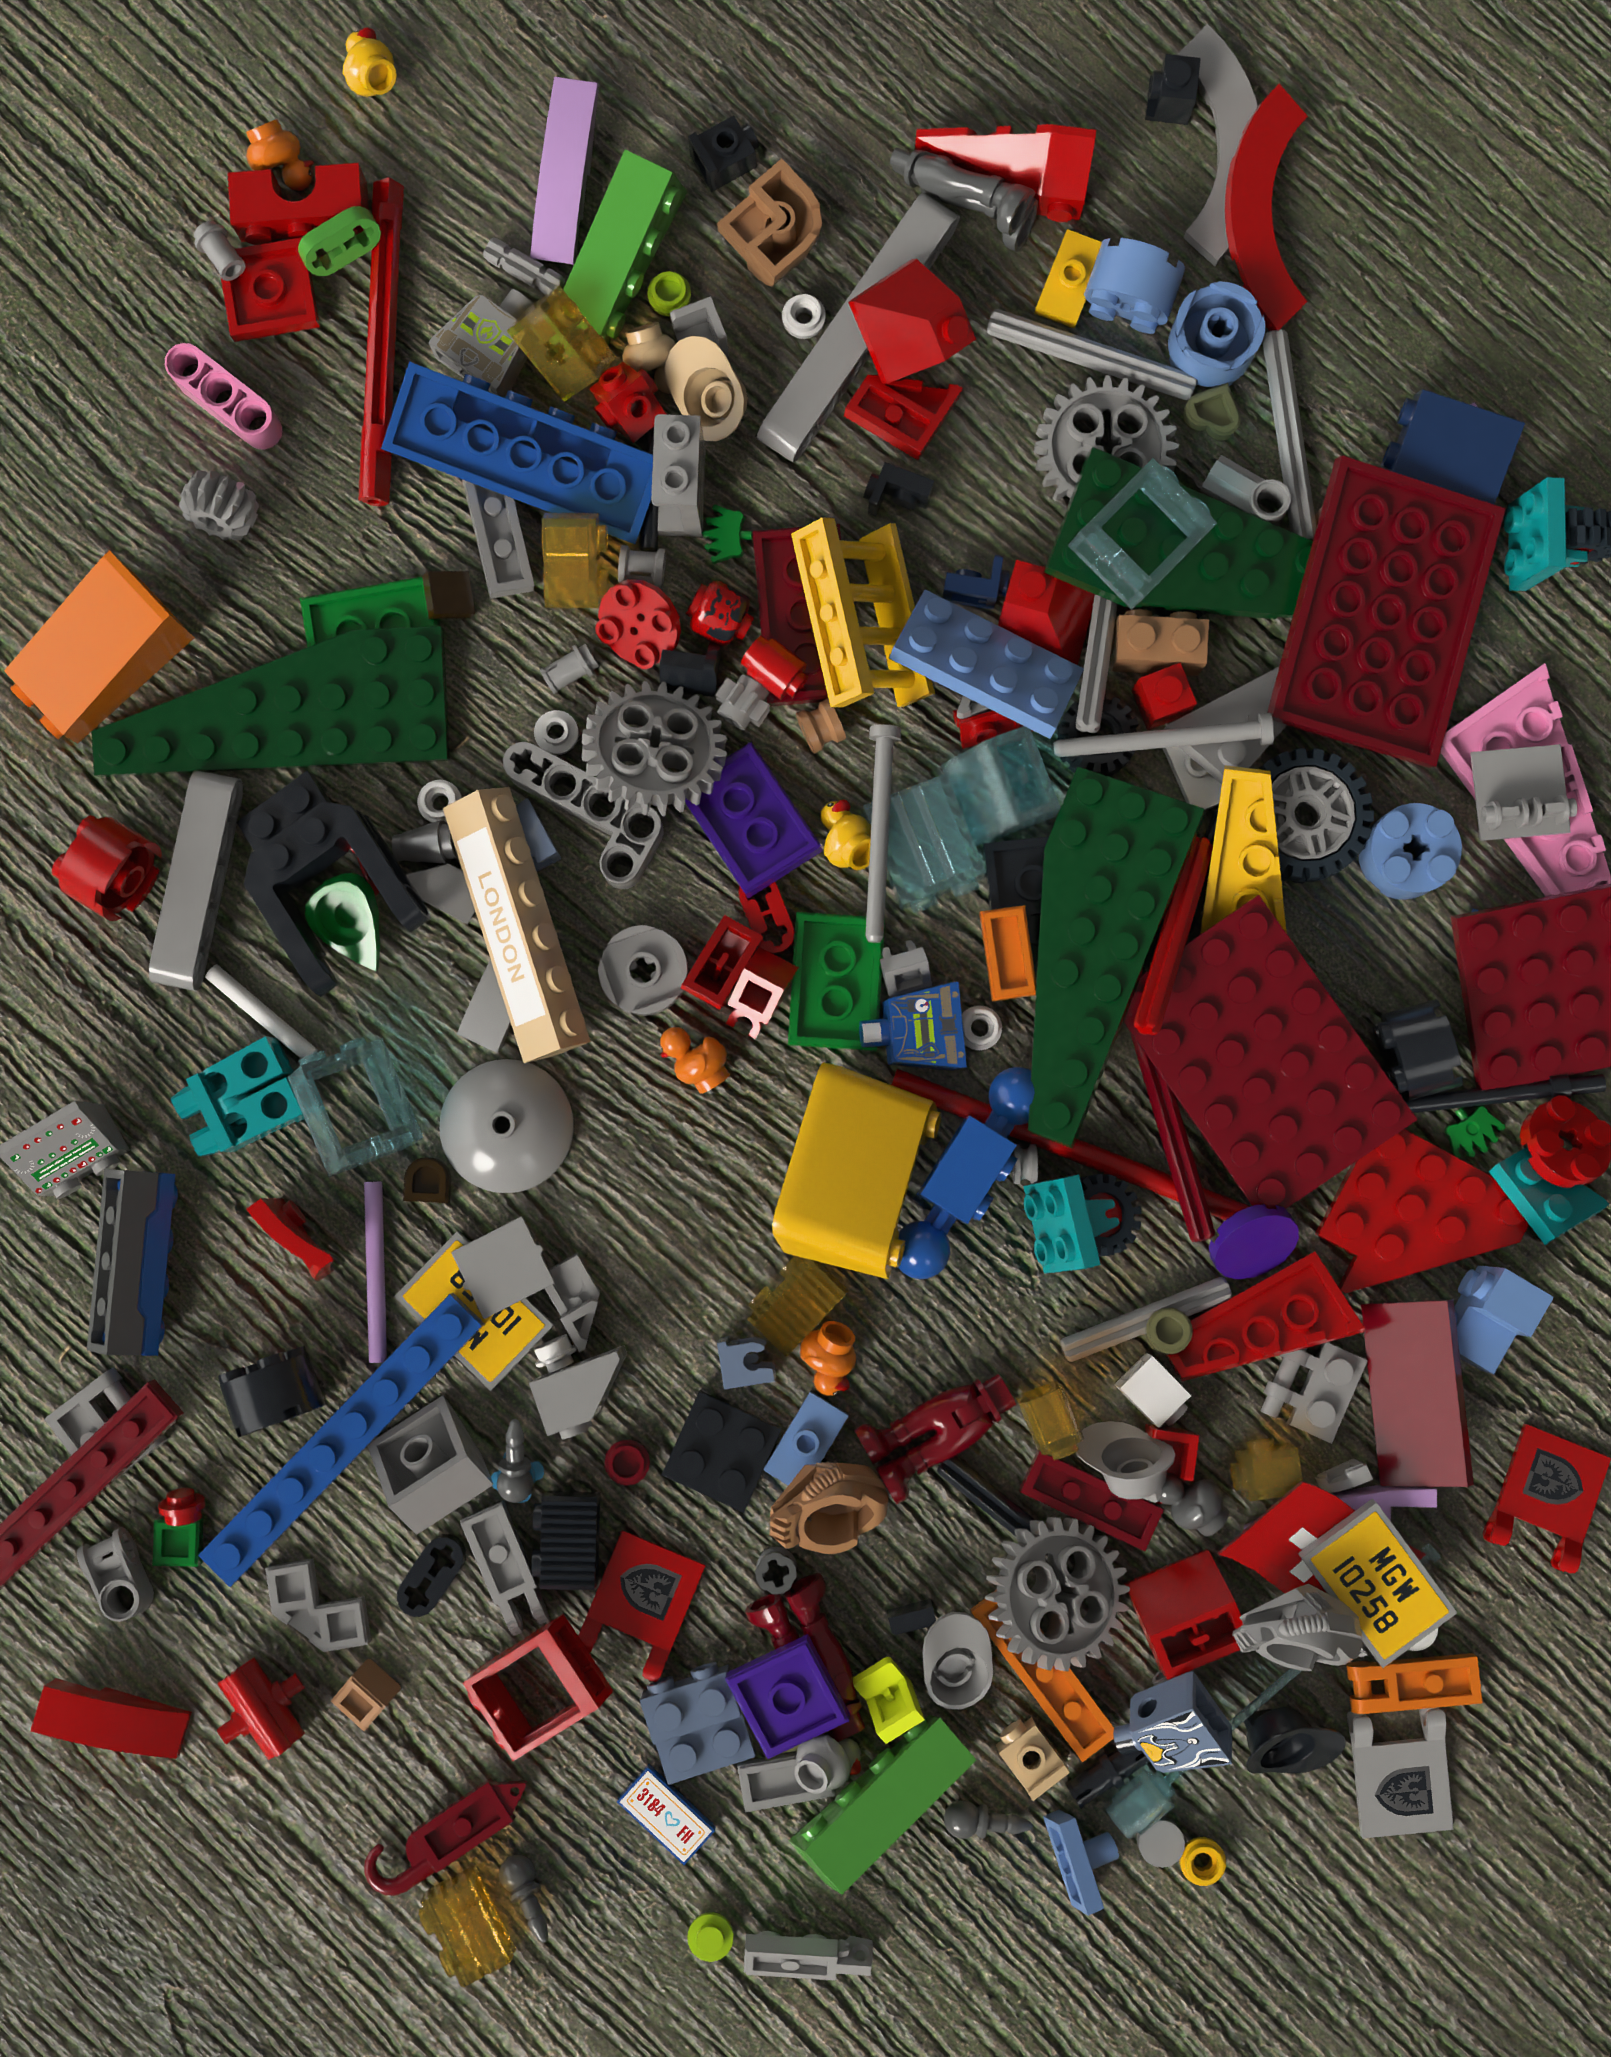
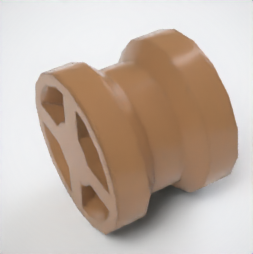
M829 699L821 701L815 710L810 712L802 710L796 713L802 733L814 754L822 751L824 744L830 741L839 743L846 739L841 721L834 707H830Z

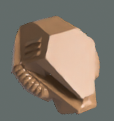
M816 1462V1464L804 1465L771 1507L769 1536H772L785 1549H790L799 1544L804 1549L824 1554H837L847 1551L857 1545L859 1535L875 1528L886 1517L888 1509L887 1490L874 1469L865 1465Z

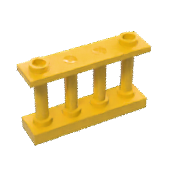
M822 517L792 533L791 536L830 707L850 705L874 694V688H893L897 707H905L935 694L931 679L889 659L897 639L915 608L896 524L889 523L860 538L859 542L839 540L835 518ZM844 559L864 560L869 584L849 583ZM854 602L874 603L879 627L859 626ZM864 645H883L889 670H869Z

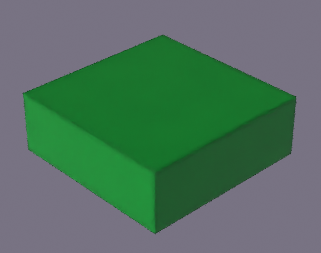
M164 1518L155 1519L152 1566L198 1567L201 1565L202 1559L198 1555L202 1552L204 1518L183 1526H170L165 1523Z

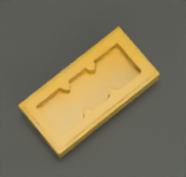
M1069 229L1066 230L1034 314L1075 329L1086 302L1084 292L1098 255L1101 241Z

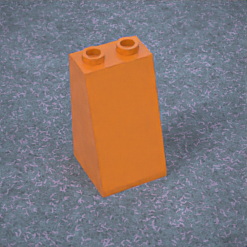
M109 550L4 671L15 682L10 687L11 691L27 707L30 708L35 704L44 716L39 721L53 736L60 739L64 735L78 744L195 637L144 582Z

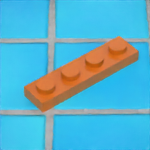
M984 1598L970 1609L971 1613L986 1628L991 1640L1083 1763L1114 1739L1113 1731L1115 1727L1071 1668H1069V1671L1057 1670L1055 1666L1051 1670L1038 1668L1037 1662L1033 1665L1021 1661L1023 1652L1019 1654L1009 1652L1007 1647L1012 1638L1004 1639L996 1636V1632L1003 1625V1622L990 1620L988 1617L991 1612L998 1608L996 1602H991Z

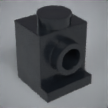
M1172 54L1165 55L1161 71H1153L1149 78L1145 120L1188 125L1197 97L1201 58Z
M734 115L699 135L694 132L688 136L690 157L711 193L756 168L755 150L759 148L756 135L748 123L740 126ZM731 143L733 144V145H732L731 147H729V148H724L725 146H727V145H729V144H731Z

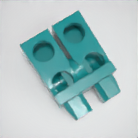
M265 1036L208 1067L201 1073L187 1078L188 1086L171 1097V1102L181 1119H188L201 1112L208 1125L189 1135L198 1156H208L219 1152H235L281 1128L315 1115L298 1079L288 1078L295 1073L277 1038Z

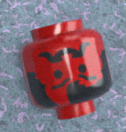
M718 580L712 581L708 586L701 583L685 615L691 617L690 628L694 632L722 646L730 644L734 637L742 641L754 619L753 616L747 613L750 606L749 597Z

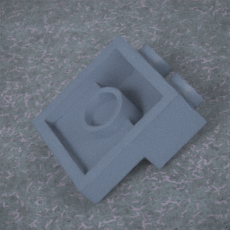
M716 1662L703 1664L690 1671L691 1677L675 1682L673 1676L663 1677L657 1682L652 1681L647 1684L648 1690L642 1692L640 1704L653 1745L656 1744L668 1785L756 1756L745 1716L725 1680L726 1673L731 1671L729 1664L719 1668Z

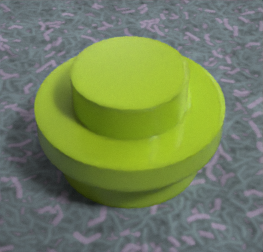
M662 272L655 276L648 286L647 295L649 303L653 310L660 315L670 316L671 311L687 306L691 301V289L688 281L676 272Z
M714 1912L703 1913L696 1917L689 1927L687 1936L688 1945L692 1953L697 1958L708 1962L718 1961L725 1957L731 1950L734 1939L733 1928L730 1922L721 1914Z

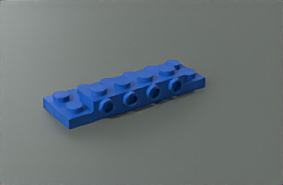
M409 361L381 449L636 544L651 501L652 454L615 441L617 432L601 425L592 423L590 430L573 424L574 415L550 406L548 414L532 409L533 399L508 390L505 398L490 393L488 391L491 383L465 374L462 382Z

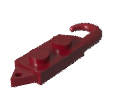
M489 1778L415 1828L406 1842V1853L411 1867L394 1878H385L379 1874L376 1868V1861L383 1852L384 1846L377 1844L369 1851L365 1859L364 1873L368 1884L375 1891L383 1895L396 1896L407 1892L432 1874L438 1873L514 1821L516 1816L513 1812L528 1782L526 1780L494 1782L492 1778ZM517 1787L519 1793H514L512 1788Z

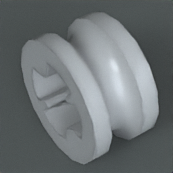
M1016 1144L1017 1146L1012 1152V1155L1018 1158L1012 1169L1013 1184H1020L1023 1179L1029 1180L1030 1184L1037 1183L1038 1156L1036 1144H1029L1027 1149H1022L1019 1144Z

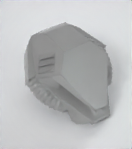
M1310 1584L1295 1588L1240 1616L1243 1623L1242 1626L1233 1631L1232 1634L1241 1652L1256 1651L1276 1664L1302 1671H1312L1315 1662L1336 1666L1345 1665L1357 1658L1362 1648L1359 1617L1345 1603Z

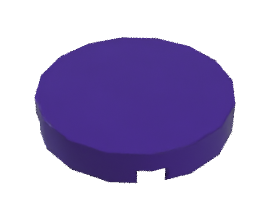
M1265 1204L1253 1205L1236 1212L1226 1219L1217 1229L1219 1236L1215 1243L1211 1239L1209 1244L1210 1258L1216 1269L1225 1277L1246 1279L1269 1272L1284 1262L1295 1249L1299 1239L1298 1225L1284 1207L1275 1205L1276 1209H1268Z

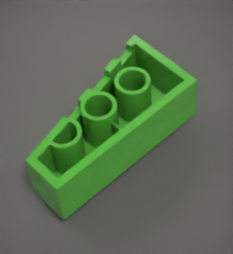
M626 149L624 150L551 316L554 320L606 347L611 338L616 339L619 336L625 323L626 315L624 313L632 298L638 294L644 275L687 194V191L673 172Z
M928 1715L924 1718L923 1722L903 1733L902 1736L904 1738L892 1749L887 1748L878 1754L869 1764V1769L856 1781L848 1784L827 1807L788 1840L820 1879L842 1895L976 1761L974 1756L940 1717Z

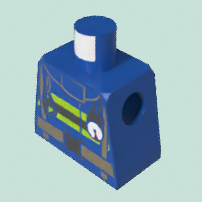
M951 982L889 998L882 1004L883 1019L863 1020L859 1023L862 1048L886 1046L888 1065L950 1071L967 1067L959 982Z

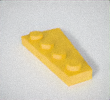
M1225 765L1200 934L1257 895H1260L1287 934L1271 771Z

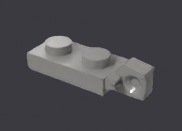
M772 1931L746 1934L744 1972L746 1975L836 1980V1974L871 1976L873 1962L872 1940L850 1936L846 1940L840 1939L838 1941L836 1939H827L818 1934H809L804 1937L781 1936Z

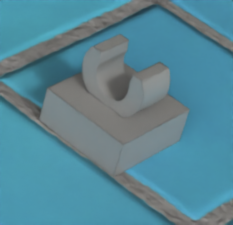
M911 940L905 941L907 952L892 956L889 947L883 948V959H880L889 998L932 987L925 951L923 947L916 949L915 944Z

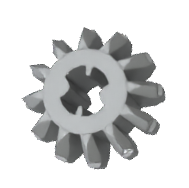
M197 470L195 475L191 476L188 484H185L179 507L183 512L182 516L186 520L193 522L196 529L206 531L209 536L212 534L219 536L222 540H228L229 538L241 540L244 535H247L250 527L253 528L260 506L256 501V495L253 491L245 489L243 482H236L231 479L230 475L223 476L215 470H210L209 473Z

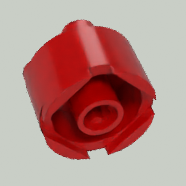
M89 815L79 824L76 832L77 837L71 843L67 852L61 854L55 860L52 866V875L58 879L59 887L63 893L105 919L117 921L122 919L116 915L125 908L133 912L150 893L159 874V869L153 866L155 855L162 858V852L156 843L112 817H101L98 819L93 815Z

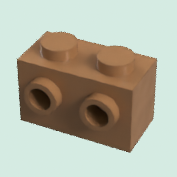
M1135 609L1126 611L1125 615H1119L1115 622L1110 671L1154 673L1181 662L1185 675L1198 676L1207 664L1209 619H1197V615L1191 612H1174L1170 614V617H1153L1152 612L1148 610Z

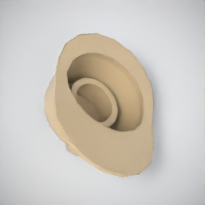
M689 336L679 340L670 350L665 362V379L676 405L682 415L701 417L704 441L717 442L729 437L741 425V419L747 409L748 397L744 384L735 374L728 358L717 343L702 336Z

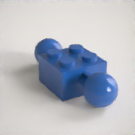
M1012 1067L1003 1070L994 1078L989 1088V1103L992 1112L985 1123L982 1124L971 1116L963 1119L921 1186L917 1195L933 1206L924 1221L911 1222L899 1231V1239L905 1241V1249L898 1268L905 1275L915 1279H928L939 1274L946 1267L950 1258L951 1249L947 1234L955 1221L958 1220L965 1224H968L971 1218L980 1221L994 1198L987 1194L995 1180L1004 1182L1015 1166L1018 1158L1013 1156L1012 1152L1017 1145L1007 1138L1015 1125L1027 1124L1029 1121V1105L1032 1103L1035 1094L1034 1086L1031 1082L1030 1069Z

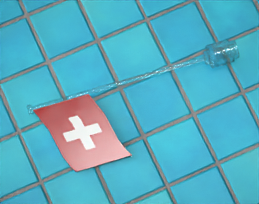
M1301 1480L1222 1548L1218 1554L1253 1569L1284 1594L1306 1584H1310L1326 1593L1298 1553L1355 1512V1510L1336 1495ZM1429 1543L1421 1548L1423 1551L1407 1544L1423 1566L1430 1560L1435 1563L1441 1558ZM1290 1668L1229 1721L1232 1725V1731L1302 1672V1670ZM1143 1769L1111 1797L1113 1803L1106 1808L1108 1815L1127 1838L1131 1839L1136 1833L1143 1835L1175 1807L1171 1797L1176 1792L1171 1784L1187 1770L1170 1772L1164 1777L1159 1771L1151 1775L1146 1769Z

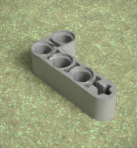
M517 742L511 745L504 754L503 767L512 782L519 788L610 835L611 838L601 854L599 861L600 870L607 882L614 888L622 890L635 886L642 878L664 835L663 824L657 811L650 807L647 815H643L641 804L636 802L628 811L624 810L625 798L620 796L615 800V807L610 815L606 817L595 816L592 813L593 804L600 798L608 797L610 787L596 790V777L587 776L583 770L534 744ZM531 759L534 766L544 773L543 779L541 780L538 774L528 769H524L521 773L516 766L519 761L526 763ZM562 777H571L576 780L575 789L567 796L554 794V785ZM640 818H648L654 822L653 832L645 838H638L631 834L632 824ZM625 856L633 860V868L628 875L616 877L610 873V865L614 859Z

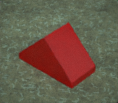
M724 915L683 981L681 989L720 1010L730 999L743 969L757 951L764 936Z

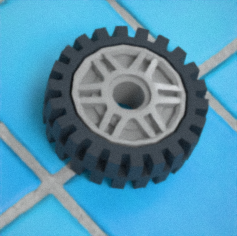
M1299 748L1292 752L1286 751L1278 754L1258 768L1259 770L1271 771L1282 881L1290 880L1293 883L1303 884L1331 877L1353 862L1362 852L1365 842L1370 837L1372 831L1370 824L1374 821V811H1370V805L1373 803L1371 793L1366 794L1364 787L1367 784L1362 776L1357 778L1353 773L1356 769L1350 763L1345 765L1340 762L1342 757L1334 753L1326 755L1324 750L1314 748L1311 751H1306V748ZM1297 806H1303L1311 811L1313 815L1312 826L1301 825L1296 820L1294 811Z

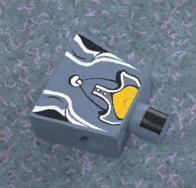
M1194 1671L1187 1672L1134 1694L1130 1702V1723L1116 1726L1113 1731L1115 1745L1120 1754L1124 1755L1142 1750L1154 1768L1163 1773L1232 1764V1725Z

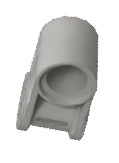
M124 1527L115 1529L111 1537L93 1546L84 1544L77 1549V1559L80 1568L89 1581L100 1610L105 1617L111 1621L120 1622L137 1616L149 1608L153 1602V1587L140 1561L137 1546L130 1533ZM113 1552V1555H112V1556H110V1557H108V1558H106V1559H103V1557H104L105 1555H107V1554ZM122 1586L127 1587L133 1593L134 1603L131 1609L126 1608L120 1602L119 1592Z

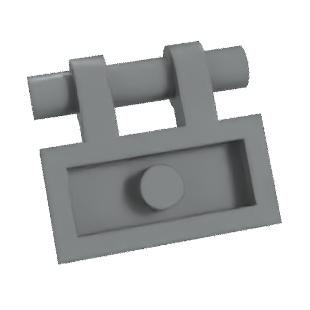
M1328 1342L1320 1344L1316 1356L1307 1353V1348L1279 1355L1283 1357V1360L1273 1382L1268 1380L1263 1392L1267 1394V1397L1260 1411L1277 1419L1283 1403H1287L1293 1406L1287 1424L1332 1444L1368 1360ZM1301 1365L1310 1370L1298 1394L1291 1391L1290 1387Z

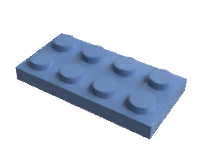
M924 590L889 656V659L1051 739L1084 670V668L927 590Z

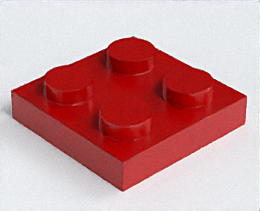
M302 237L235 249L239 257L245 262L246 268L240 276L233 280L225 281L221 278L229 332L234 342L320 327L312 274L306 268L298 252Z

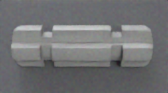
M491 238L484 249L483 257L489 263L498 268L503 266L505 272L533 288L538 286L540 292L552 299H556L560 295L565 285V279L559 273L550 268L546 270L543 264L515 248L511 249L508 244L498 238Z

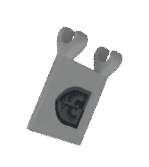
M1439 1707L1419 1709L1424 1738L1372 1743L1373 1725L1371 1719L1366 1714L1348 1712L1347 1723L1352 1744L1359 1828L1362 1839L1454 1830L1445 1743L1446 1716Z

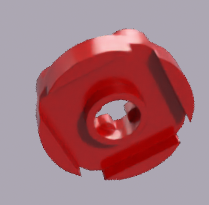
M1558 1095L1550 1101L1539 1105L1527 1115L1522 1123L1520 1131L1521 1144L1523 1146L1527 1143L1528 1150L1532 1155L1528 1161L1536 1173L1551 1184L1562 1188H1572L1575 1185L1585 1186L1596 1180L1607 1170L1611 1161V1126L1606 1121L1599 1120L1594 1113L1583 1105L1571 1101L1566 1096ZM1559 1135L1566 1137L1573 1146L1571 1150L1568 1151L1563 1147L1564 1140Z

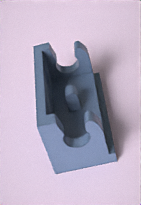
M730 1336L719 1339L717 1347L724 1389L775 1382V1362L761 1361L758 1364H753L759 1359L756 1353L765 1349L764 1345L767 1343L765 1339L749 1337L730 1340Z

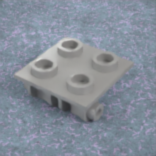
M1561 744L1470 753L1480 841L1571 833L1569 817L1576 816L1577 802L1574 798L1568 799L1566 795Z

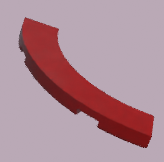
M1280 83L1259 104L1242 132L1243 135L1239 141L1235 156L1230 163L1225 194V224L1230 256L1236 262L1240 277L1244 283L1243 288L1248 290L1257 300L1256 305L1261 315H1264L1265 326L1269 331H1279L1308 302L1297 289L1286 270L1280 256L1273 228L1272 194L1276 171L1289 140L1308 117Z

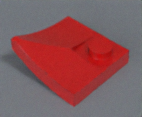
M261 1198L246 1209L271 1238L303 1260L315 1281L322 1280L334 1271L330 1265L335 1259L311 1239L302 1226L306 1219L293 1201L290 1200L286 1203L283 1198Z

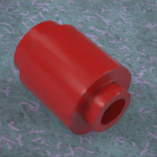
M760 635L752 643L741 660V665L748 669L747 675L780 700L787 694L794 698L809 678L804 673L807 667L806 662L774 638L768 640L763 635Z

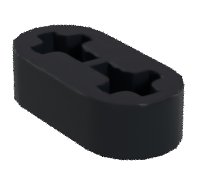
M451 1534L437 1536L425 1547L397 1591L398 1605L405 1614L412 1617H422L429 1614L439 1603L466 1561V1548L458 1537ZM447 1545L451 1546L453 1549L451 1557L456 1561L455 1565L447 1563L441 1568L439 1573H436L432 1570L439 1557L434 1552L435 1547L442 1550ZM425 1578H428L432 1581L425 1593V1596L430 1599L429 1603L421 1601L418 1605L413 1604L410 1601L413 1593L408 1590L409 1586L417 1588Z

